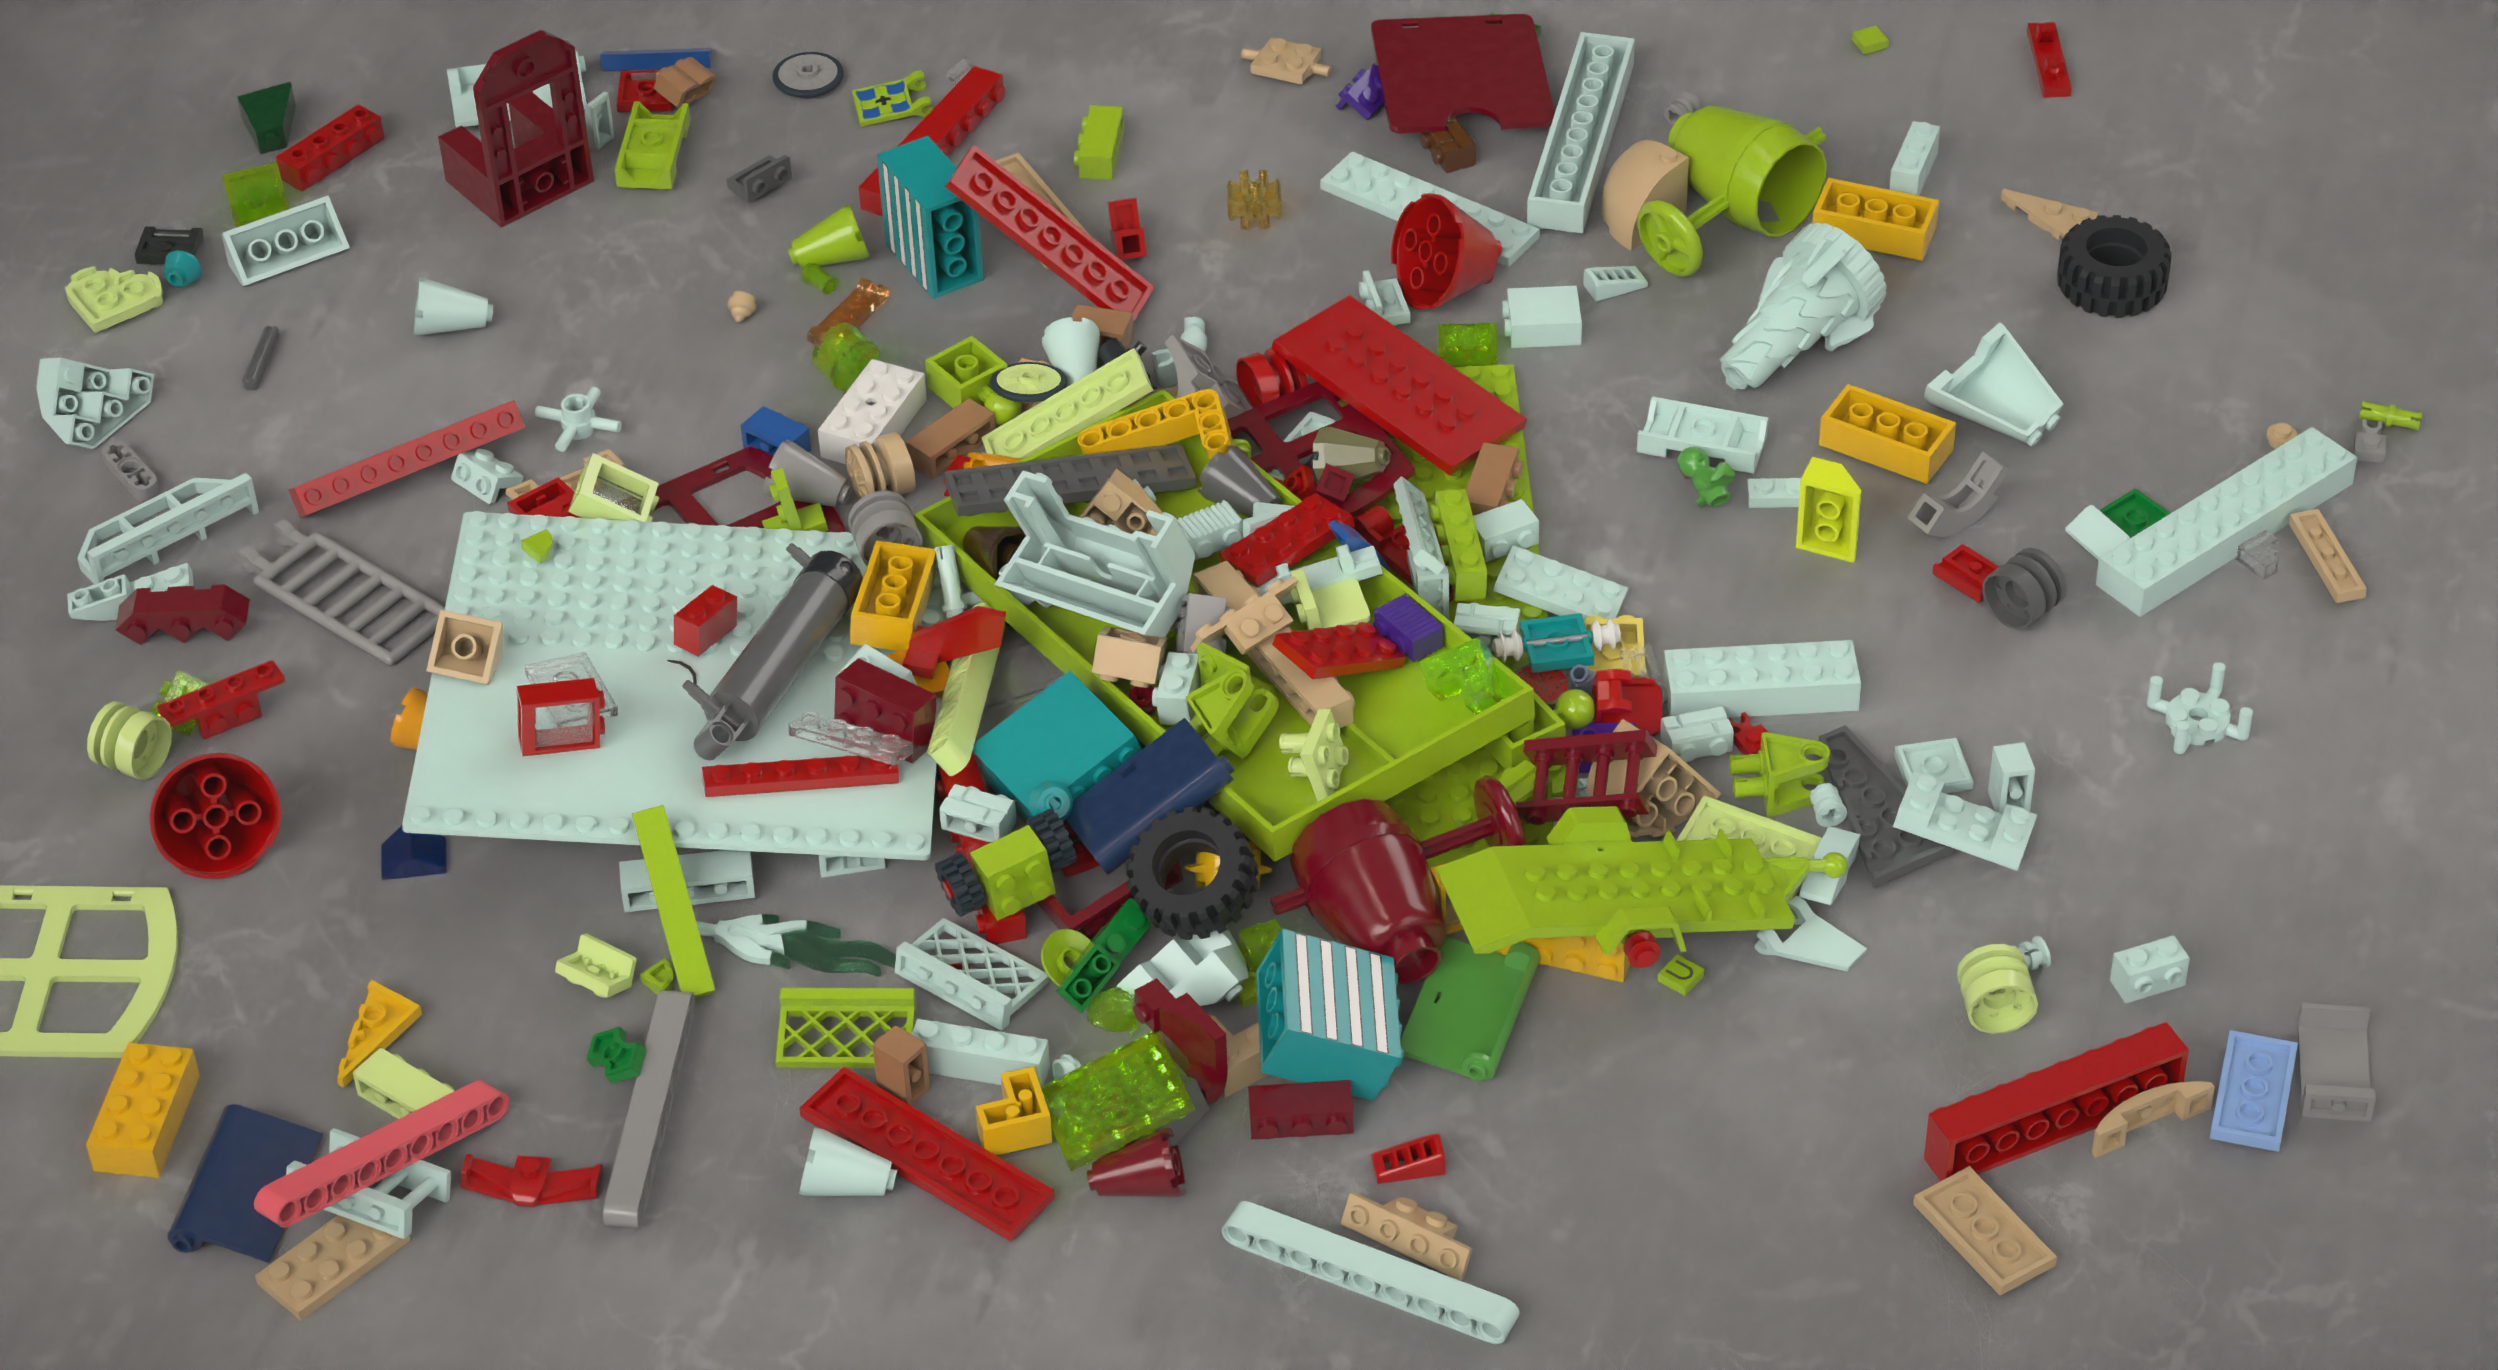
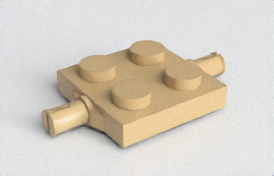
M1270 38L1261 50L1243 47L1241 51L1242 59L1253 60L1251 63V74L1301 85L1311 75L1317 74L1329 77L1331 74V66L1318 64L1321 59V48L1312 47L1309 44L1288 42L1282 38Z

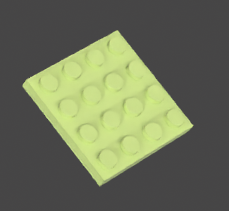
M1704 795L1676 841L1714 840L1719 829H1723L1728 839L1752 838L1762 858L1806 857L1807 859H1813L1822 838ZM1803 882L1787 901L1788 906L1790 901L1798 894Z

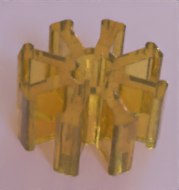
M1260 169L1256 182L1251 181L1248 176V170L1239 172V184L1233 183L1232 180L1228 181L1226 186L1227 216L1230 221L1240 217L1241 229L1250 230V223L1253 218L1258 219L1261 230L1270 227V216L1276 217L1277 220L1281 218V183L1279 179L1269 183L1268 171Z

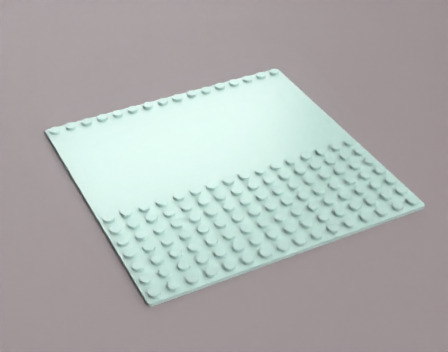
M481 511L464 513L445 611L502 622L503 657L489 685L432 673L402 822L403 831L419 834L640 845L632 813L664 805L675 847L928 860L931 851L936 761L927 751L914 763H909L896 756L899 769V783L705 797L702 782V767L888 753L834 727L835 677L841 673V669L862 648L860 645L850 644L851 612L854 604L846 615L839 620L756 736L748 741H734L714 760H704L694 749V740L708 720L701 705L688 695V692L682 687L687 680L693 683V675L680 664L667 661H681L691 666L696 673L697 685L710 695L803 569L791 557V554L786 551L787 546L793 543L810 557L820 551L832 550L842 553L857 565L864 577L867 566L860 556L852 533L820 532L817 530L799 531L785 528L729 527L726 525L712 526L695 523L676 524L635 520H606L604 518L588 519L572 516L553 517L513 513H484ZM547 529L552 535V550L547 560L538 563L522 549L521 540ZM937 559L935 582L920 625L924 627H929L946 620L947 617L946 613H943L942 606L945 604ZM711 585H714L737 596V626L698 657L674 645V614ZM874 648L884 655L896 652L893 650ZM594 678L597 690H603L605 698V709L600 710V715H603L605 722V734L600 735V748L522 756L517 729V686ZM941 698L936 699V718L940 708ZM586 703L535 708V728L587 723Z

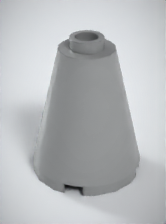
M786 439V442L783 441L770 463L769 468L772 471L783 468L793 501L812 504L820 502V505L838 507L840 503L845 504L850 495L851 487L847 486L848 479L793 441ZM772 473L771 479L765 478L763 488L764 495L772 497L769 485L774 483Z

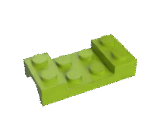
M634 101L615 166L617 187L658 190L673 188L677 173L676 160L682 138L687 137L691 122L689 103H683L674 115L651 114L640 102Z

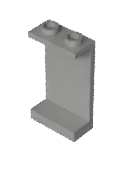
M2301 1002L2297 1033L2302 1117L2372 1121L2376 1092L2374 1088H2370L2367 1040L2370 1007Z

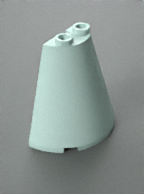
M2000 322L1982 337L1974 356L1953 374H1950L1945 369L1927 385L1924 392V399L1930 404L2022 441L2030 447H2034L2039 442L2045 429L2050 432L2061 420V417L2057 414L2064 405L2006 327Z

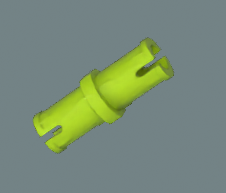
M2362 400L2358 419H2367L2374 422L2383 421L2385 427L2391 428L2394 425L2418 431L2422 412L2397 408L2394 404L2387 406Z

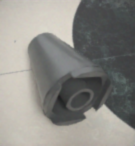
M1230 445L1226 447L1230 451L1225 454L1220 452L1215 454L1207 463L1200 476L1199 481L1203 483L1202 489L1198 488V492L1202 497L1216 504L1218 502L1222 503L1225 500L1237 513L1249 518L1253 517L1254 503L1282 505L1280 496L1243 450L1237 446Z

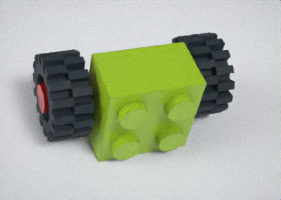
M1048 809L1027 819L1025 827L970 852L973 868L970 863L968 864V860L963 856L962 852H958L935 863V871L938 874V880L942 884L941 888L945 891V896L950 901V905L955 909L957 915L962 917L986 904L998 921L1056 893L1052 873L1076 862L1077 857L1075 856V849L1072 847V840L1068 837L1069 833L1067 829L1065 830L1062 820H1059L1058 814L1053 809Z

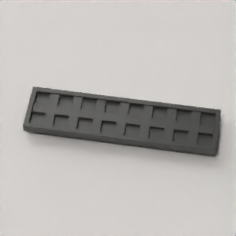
M1177 443L945 471V484L957 515L974 516L976 514L1010 510L1004 499L1022 471L1033 474L1042 473L1049 477L1056 493L1063 499V504L1081 501L1090 502L1116 468L1132 481L1136 479L1142 488L1148 486L1153 493L1196 488V476L1182 444Z

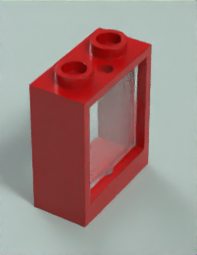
M594 678L517 686V729L522 756L600 748V735L605 734L604 717L600 715V710L605 709V698L603 690H597Z

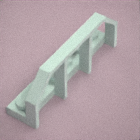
M247 473L232 480L192 478L89 529L77 558L80 570L94 584L103 582L104 577L144 557H147L154 565L159 563L158 550L192 533L201 541L207 539L206 526L244 507H247L254 515L259 513L252 478ZM196 493H204V494H202V495H200V496H198V497H196V498H194V499H192V500H189V501H187V502H185V503H183V504L180 503V501H182V500H184V499H186V498H188V497H190V496H192V495H194V494H196ZM168 507L171 509L135 528L132 526ZM120 531L123 532V534L96 547L98 542Z

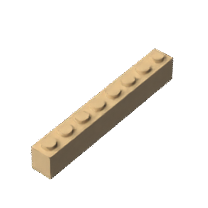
M1227 560L1194 574L1196 594L1226 598V607H1229V610L1234 608L1238 611L1244 607V602L1251 596L1259 595L1257 589L1251 587L1245 581L1241 571L1235 570ZM1287 627L1279 633L1291 632V629ZM1275 635L1246 653L1310 726H1312L1318 709H1331L1333 718L1340 728L1354 723L1353 708H1355V700L1350 691H1345L1340 686L1336 676L1311 679L1272 645Z

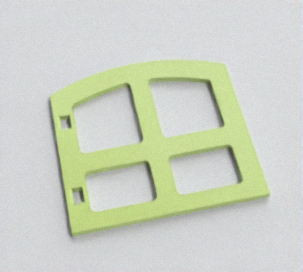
M0 885V909L46 910L33 955L26 959L0 958V981L25 982L12 1028L7 1032H0V1056L122 1058L127 1044L138 1043L155 1019L167 995L174 975L178 953V928L175 909L168 887ZM15 895L32 896L31 900H15L14 898ZM114 897H131V901H114ZM76 910L144 911L149 937L147 958L143 960L60 959L73 912ZM55 982L140 983L128 1007L108 1033L39 1032L50 990Z

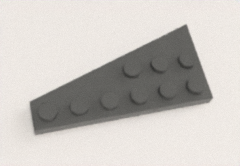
M1846 725L1819 736L1818 741L1826 744L1830 750L1827 769L1833 785L1837 787L1842 803L1847 809L1846 818L1851 831L1860 834L1858 849L1874 888L1955 852L1954 848L1893 827L1906 789Z

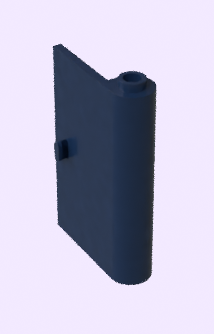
M1183 718L1074 800L1072 810L1066 821L1105 873L1109 875L1130 859L1128 854L1131 846H1138L1139 841L1136 837L1142 830L1147 832L1151 828L1150 822L1157 817L1161 821L1167 817L1166 812L1172 810L1182 813L1185 807L1198 808L1234 781L1231 774L1235 770L1224 755L1218 759L1186 718Z
M227 1105L219 1118L167 1234L168 1241L172 1244L173 1248L183 1253L194 1252L200 1249L203 1241L269 1263L284 1228L254 1209L255 1197L261 1188L285 1176L287 1166L294 1160L306 1165L312 1163L323 1133L241 1105Z

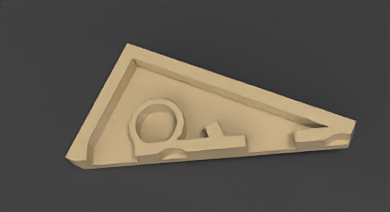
M2005 188L2001 192V201H2004L2008 207L2014 211L2019 207L2028 213L2029 221L2041 229L2050 232L2058 240L2062 239L2077 223L2080 225L2085 219L2091 218L2093 220L2099 216V212L2063 204L2054 200Z

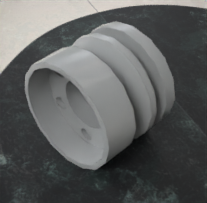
M891 491L870 493L854 504L849 513L848 526L866 566H868L876 540L922 547L923 538L906 499L898 493Z

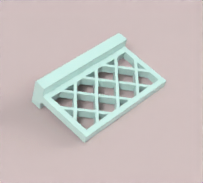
M942 918L912 944L904 941L897 947L894 973L1000 1031L1009 1025L1010 1015L1050 981L1046 972L945 918ZM945 931L956 939L939 940L938 936ZM964 948H976L982 951V953L965 954ZM941 949H958L959 954L942 955ZM922 950H935L936 955H930ZM1002 962L1008 965L1009 968H992L991 963ZM962 963L963 970H957L948 964ZM985 963L986 969H969L968 964ZM1011 977L1013 982L995 984L994 978ZM1018 977H1030L1035 981L1019 983ZM988 978L989 984H983L976 979ZM1002 993H1015L1016 997L1011 999Z

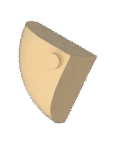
M1642 140L1632 144L1617 158L1604 183L1601 214L1603 222L1605 221L1609 227V233L1622 246L1632 251L1642 244L1637 228L1638 212L1646 202L1662 200L1671 203L1683 213L1686 212L1689 157L1660 142Z
M1622 719L1613 732L1640 729ZM1654 738L1653 740L1657 744L1656 757H1648L1641 760L1637 792L1641 794L1650 807V814L1637 815L1633 818L1624 817L1630 836L1637 838L1643 835H1651L1652 837L1663 836L1667 830H1670L1671 833L1675 832L1676 826L1690 819L1704 795L1716 800L1721 795L1717 789L1669 747ZM1628 759L1613 760L1610 763L1606 795L1624 793ZM1593 762L1589 772L1587 796H1593L1597 762Z

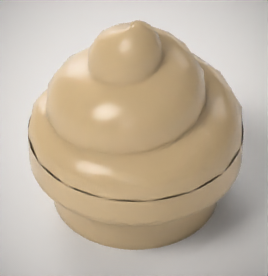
M735 291L733 296L729 298L727 303L728 309L731 311V315L736 322L743 321L756 311V298L753 295L742 291Z

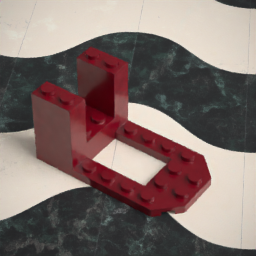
M539 30L493 52L473 86L481 141L462 125L438 136L446 182L502 228L594 182L575 46L567 40L544 30ZM549 84L553 108L532 91ZM507 103L509 104V111H510V117H511V123H512V129H513V136H514V142H515V147H516V148H514V146H513V140H512V134H511V127H510V121H509Z

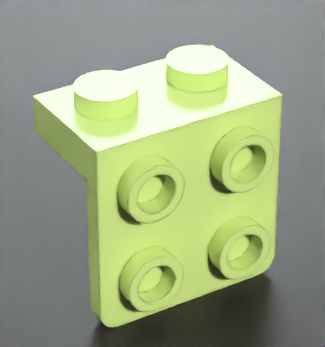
M1303 568L1291 571V576H1295L1298 582L1290 592L1293 604L1299 603L1295 605L1300 623L1306 622L1308 630L1335 627L1337 625H1358L1359 622L1367 623L1371 620L1370 611L1358 580L1351 579L1311 591Z

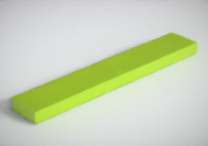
M660 805L632 813L634 825L680 991L693 992L695 998L716 993L665 807Z

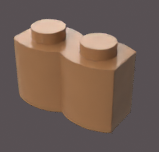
M688 57L684 60H678L674 65L667 68H661L655 76L656 83L653 89L677 108H680L683 103L690 104L693 100H699L709 94L717 76L693 57Z

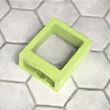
M592 453L581 472L568 512L588 519L604 518L606 520L652 522L653 517L649 515V512L652 513L658 503L659 497L655 493L659 483Z

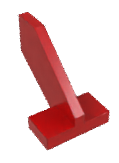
M977 606L929 627L917 625L915 632L910 637L909 648L902 666L910 670L914 676L933 679L938 663L1000 647L1003 640L1006 612Z

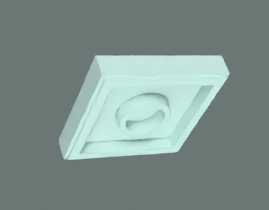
M1957 738L1894 746V757L1906 788L1914 771L1943 781L1944 785L1941 792L1945 794L1973 790L1974 781Z

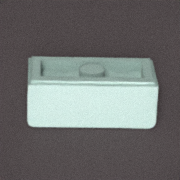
M2092 504L2086 507L2065 528V532L2098 560L2102 555L2130 539L2123 530Z

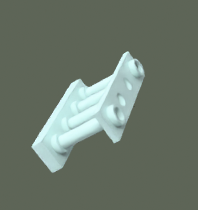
M333 1128L330 1131L329 1154L360 1139V1137ZM294 1160L287 1166L286 1175L306 1166V1164ZM419 1160L384 1178L373 1189L366 1187L324 1210L405 1239L412 1233V1209L427 1196L443 1202L450 1200L451 1171ZM397 1185L412 1190L402 1200L388 1195Z

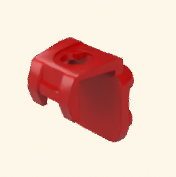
M1608 669L1597 671L1592 680V695L1594 696L1595 715L1592 723H1620L1624 719L1629 723H1636V727L1640 730L1647 729L1651 737L1658 735L1661 730L1663 707L1662 691L1655 680L1646 677H1631L1630 670Z

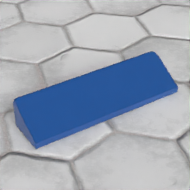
M712 48L603 51L600 54L602 71L658 70L674 65L678 60H684L688 57H693L704 67L711 68Z

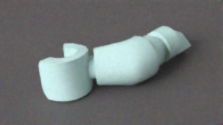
M1198 317L1185 318L1184 333L1180 338L1205 352L1207 336L1205 334L1204 321ZM1161 349L1151 353L1158 383L1162 387L1176 384L1178 382L1177 373L1169 349Z

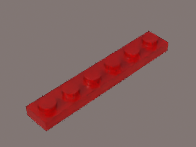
M895 753L846 755L843 757L702 767V782L705 797L895 784L899 783V769Z

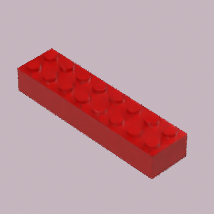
M2164 1022L2154 1027H2147L2131 1036L2116 1039L2112 1043L2097 1049L2087 1050L2083 1054L2066 1061H2059L2053 1066L2040 1071L2030 1072L2024 1077L2009 1083L1999 1084L1983 1093L1970 1095L1957 1103L1946 1107H1939L1928 1114L1924 1160L1940 1181L1969 1166L1977 1174H1981L2096 1129L2109 1112L2127 1099L2155 1087L2184 1082L2189 1049L2170 1025Z

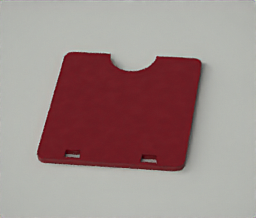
M1527 14L1379 19L1371 23V36L1389 129L1392 132L1406 134L1446 131L1448 120L1452 116L1455 117L1464 113L1487 115L1498 122L1501 130L1551 127L1555 111L1534 21L1531 16ZM1486 23H1502V24H1488V25H1487ZM1408 26H1418L1413 28H1403Z

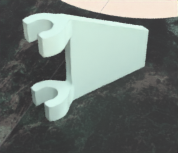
M1795 896L1790 901L1789 907L1795 916L1794 924L1801 926L1783 943L1773 929L1760 930L1757 933V937L1760 940L1754 946L1763 955H1776L1846 972L1867 952L1866 947L1814 914L1807 902L1799 896Z

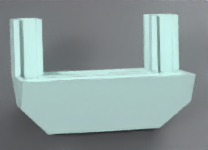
M1022 471L1004 501L1026 536L994 585L1143 635L1165 637L1180 614L1181 606H1185L1182 598L1187 594L1195 559V553L1189 544V539L1180 529L1178 520L1169 513L1162 512L1160 514L1148 510L1146 517L1157 536L1137 530L1130 534L1121 531L1118 527L1111 524L1107 526L1098 524L1089 517L1084 516L1080 518L1070 515L1063 504V499L1053 488L1049 477L1042 473L1033 474Z

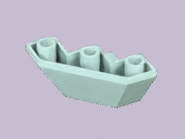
M65 358L40 359L36 389L42 418L65 444L95 449L151 403L154 374L131 368L106 369Z

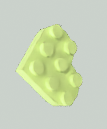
M92 266L74 273L71 276V283L67 287L65 286L70 305L95 333L106 330L127 319L134 318L151 308L160 307L163 304V289L160 279L150 271H148V275L135 274L134 270L119 273L113 268H110L109 272L105 270L96 271V267Z

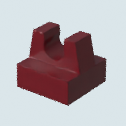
M1326 463L1315 493L1343 505L1355 474Z

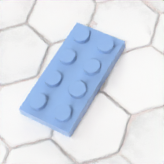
M2233 1030L2229 1031L2210 1139L2279 1152L2298 1046L2297 1042Z

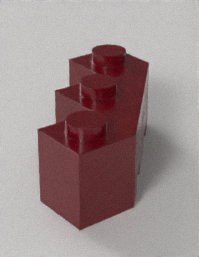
M225 584L211 585V589L195 590L194 586L168 587L167 591L151 592V588H137L119 605L115 631L139 645L143 644L157 629H161L185 643L203 626L229 641L246 625L250 599Z

